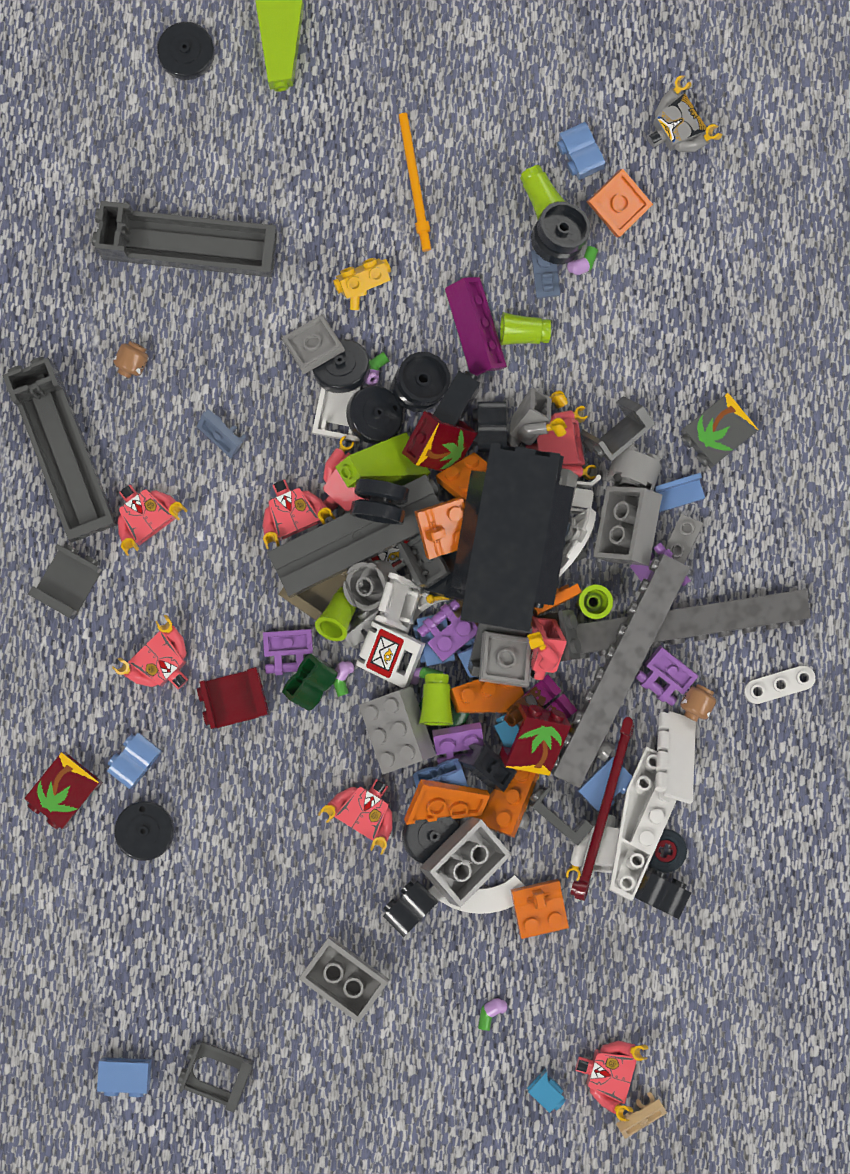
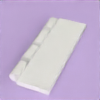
M671 711L668 713L661 712L659 713L655 790L663 793L665 797L691 804L693 802L696 722Z

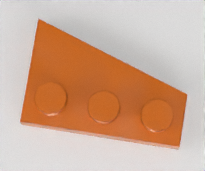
M479 679L450 689V697L456 713H508L507 709L524 695L522 687L479 681Z
M514 769L516 774L506 790L502 792L494 789L490 793L482 815L474 817L482 819L490 830L515 838L539 777L538 773Z
M421 779L404 820L406 825L415 824L416 820L427 819L428 822H433L441 817L451 816L452 819L481 816L490 794L488 790Z

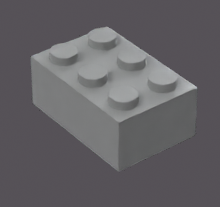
M607 486L593 557L611 563L649 566L662 494L647 488Z
M413 687L401 689L359 705L382 775L436 756L426 725L419 724L421 710Z
M469 817L419 869L450 904L461 907L512 854L482 819Z
M330 935L299 977V980L357 1023H360L389 981L386 976Z

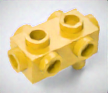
M369 258L362 262L363 265L356 268H345L340 271L341 274L335 276L336 279L333 280L334 286L338 294L342 293L346 298H350V310H359L360 296L366 295L367 290L390 281L388 273L391 272V268L387 259Z

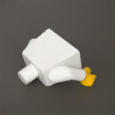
M608 815L593 868L594 872L612 873L620 829L615 828L616 817L613 815ZM594 827L578 846L575 844L570 861L572 866L566 871L567 879L569 872L572 870L578 873L576 881L580 879L581 871L579 867L582 866L583 870Z

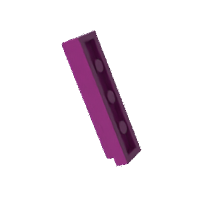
M480 277L462 278L446 287L445 292L469 372L479 376L487 371H497L506 368L507 365Z

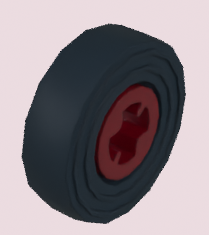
M664 829L649 862V866L663 873L673 872L680 868L687 856V847L682 836L673 830ZM665 844L670 845L668 849H672L671 854H666L663 858L660 856L662 853L658 852L659 847H664Z

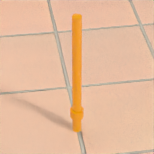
M401 113L398 116L417 219L415 223L416 233L420 236L422 251L427 252L431 250L429 238L431 230L429 221H426L408 113Z

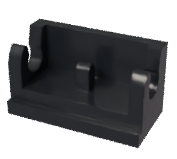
M471 744L469 748L473 750L472 755H461L458 761L488 787L504 792L515 776L516 771L513 768L505 767L502 759L487 745Z

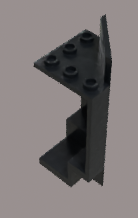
M491 442L486 472L471 470L451 583L452 588L460 589V594L464 595L460 620L530 632L534 607L543 609L544 604L554 605L575 488L559 484L564 456H560L561 454Z

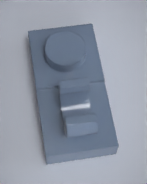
M535 250L531 251L536 299L560 296L557 264L547 262L536 254Z
M209 409L202 414L196 426L229 458H233L237 454L246 438L245 434L237 437L234 434L237 427L232 426L228 429L221 418Z

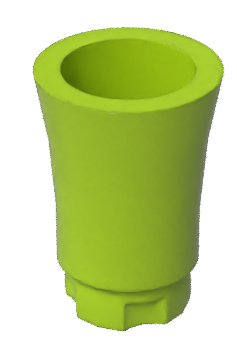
M534 165L521 173L520 179L538 220L543 210L549 204L566 202L557 192L540 165Z
M502 313L500 323L501 346L528 343L540 344V342L549 343L551 338L550 319Z
M590 585L579 594L577 607L587 617L600 619L611 611L613 597L606 587ZM593 597L596 600V605L590 606L589 600Z
M340 587L332 596L328 606L315 622V628L318 633L332 641H342L346 638L352 616L357 608L347 601L343 587Z
M432 673L425 675L419 724L430 726L453 725L448 674Z

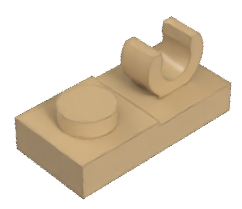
M651 1092L647 1093L650 1099L649 1104L643 1105L637 1099L636 1104L640 1111L626 1113L623 1116L629 1121L620 1120V1122L616 1123L625 1139L667 1114L659 1099L656 1100Z

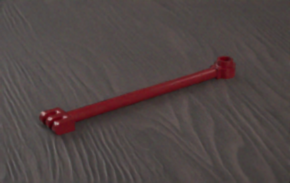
M625 717L623 720L620 739L579 881L574 880L570 894L574 895L575 899L585 901L589 890L591 875L624 757L634 730V723L631 717Z

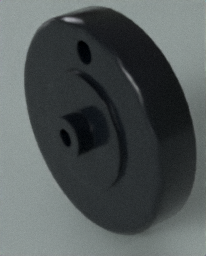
M179 22L171 25L162 33L157 45V54L163 69L169 75L181 80H192L202 76L209 70L214 61L215 49L211 36L202 26L193 22Z
M339 339L345 351L314 368L313 374L315 380L323 389L333 393H346L357 389L366 381L370 373V361L366 350L359 343L348 339Z
M372 385L358 390L352 395L346 408V418L351 431L356 437L366 443L378 444L391 439L401 428L403 420L401 405L396 401L394 394L384 387Z
M149 801L137 802L125 808L117 818L114 829L115 839L118 847L128 857L140 861L152 860L161 856L170 847L174 838V823L168 811L161 805Z
M451 816L437 818V821L428 822L427 819L416 820L415 824L406 825L405 823L402 831L404 848L412 859L423 864L460 827L457 819H452Z

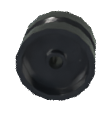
M569 202L549 204L541 213L531 233V243L536 254L552 264H566L573 261L589 238L591 231L590 221L585 212Z
M430 352L411 354L401 363L392 380V392L396 401L403 408L412 412L431 410L440 402L448 390L450 372L446 363L439 356Z
M357 479L354 493L363 499L352 501L350 515L378 523L403 525L406 512L403 508L396 505H403L408 502L410 489L386 481Z

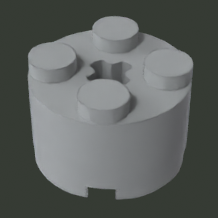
M630 445L612 461L606 480L608 483L610 480L614 481L613 486L647 488L653 491L662 467L659 463L661 458L655 454L648 453L646 455L638 452L636 447Z
M372 560L351 566L346 573L348 574L346 581L343 583V591L347 601L352 606L363 611L378 609L386 582L390 581V578H388L389 572L397 574L391 563L383 560Z

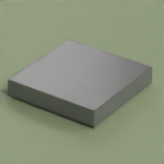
M323 314L282 337L284 344L303 375L345 351Z
M484 631L482 633L479 681L527 688L529 686L531 647L528 638Z

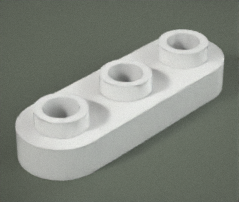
M798 666L751 680L744 687V696L750 703L760 704L804 691L814 685L815 673L807 666ZM802 673L807 676L806 682L800 681L799 677ZM778 680L783 681V689L777 688L776 683ZM755 687L761 690L759 696H755L753 693Z

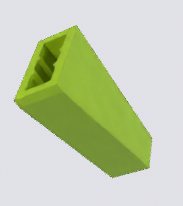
M255 0L270 90L274 89L276 92L286 91L294 83L304 10L303 0Z
M407 432L353 453L335 466L348 488L355 487L357 479L380 480L403 486L431 473L428 468L415 465L402 454L410 438Z

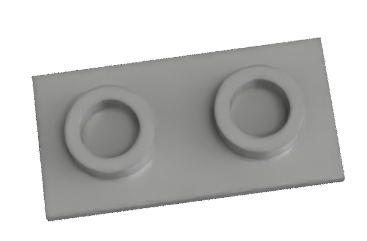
M683 514L680 515L665 547L673 553L672 557L674 560L685 564L704 523Z
M361 609L358 611L357 617L350 622L346 638L341 641L346 649L354 648L365 639L361 633L362 629H365L367 633L369 629L376 630V628L371 626L372 620H375L376 615H380L377 609L363 611Z

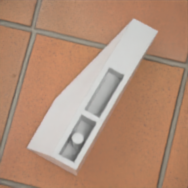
M647 746L626 790L609 887L610 891L630 901L634 899L677 801L665 797L663 793L655 790L657 751Z

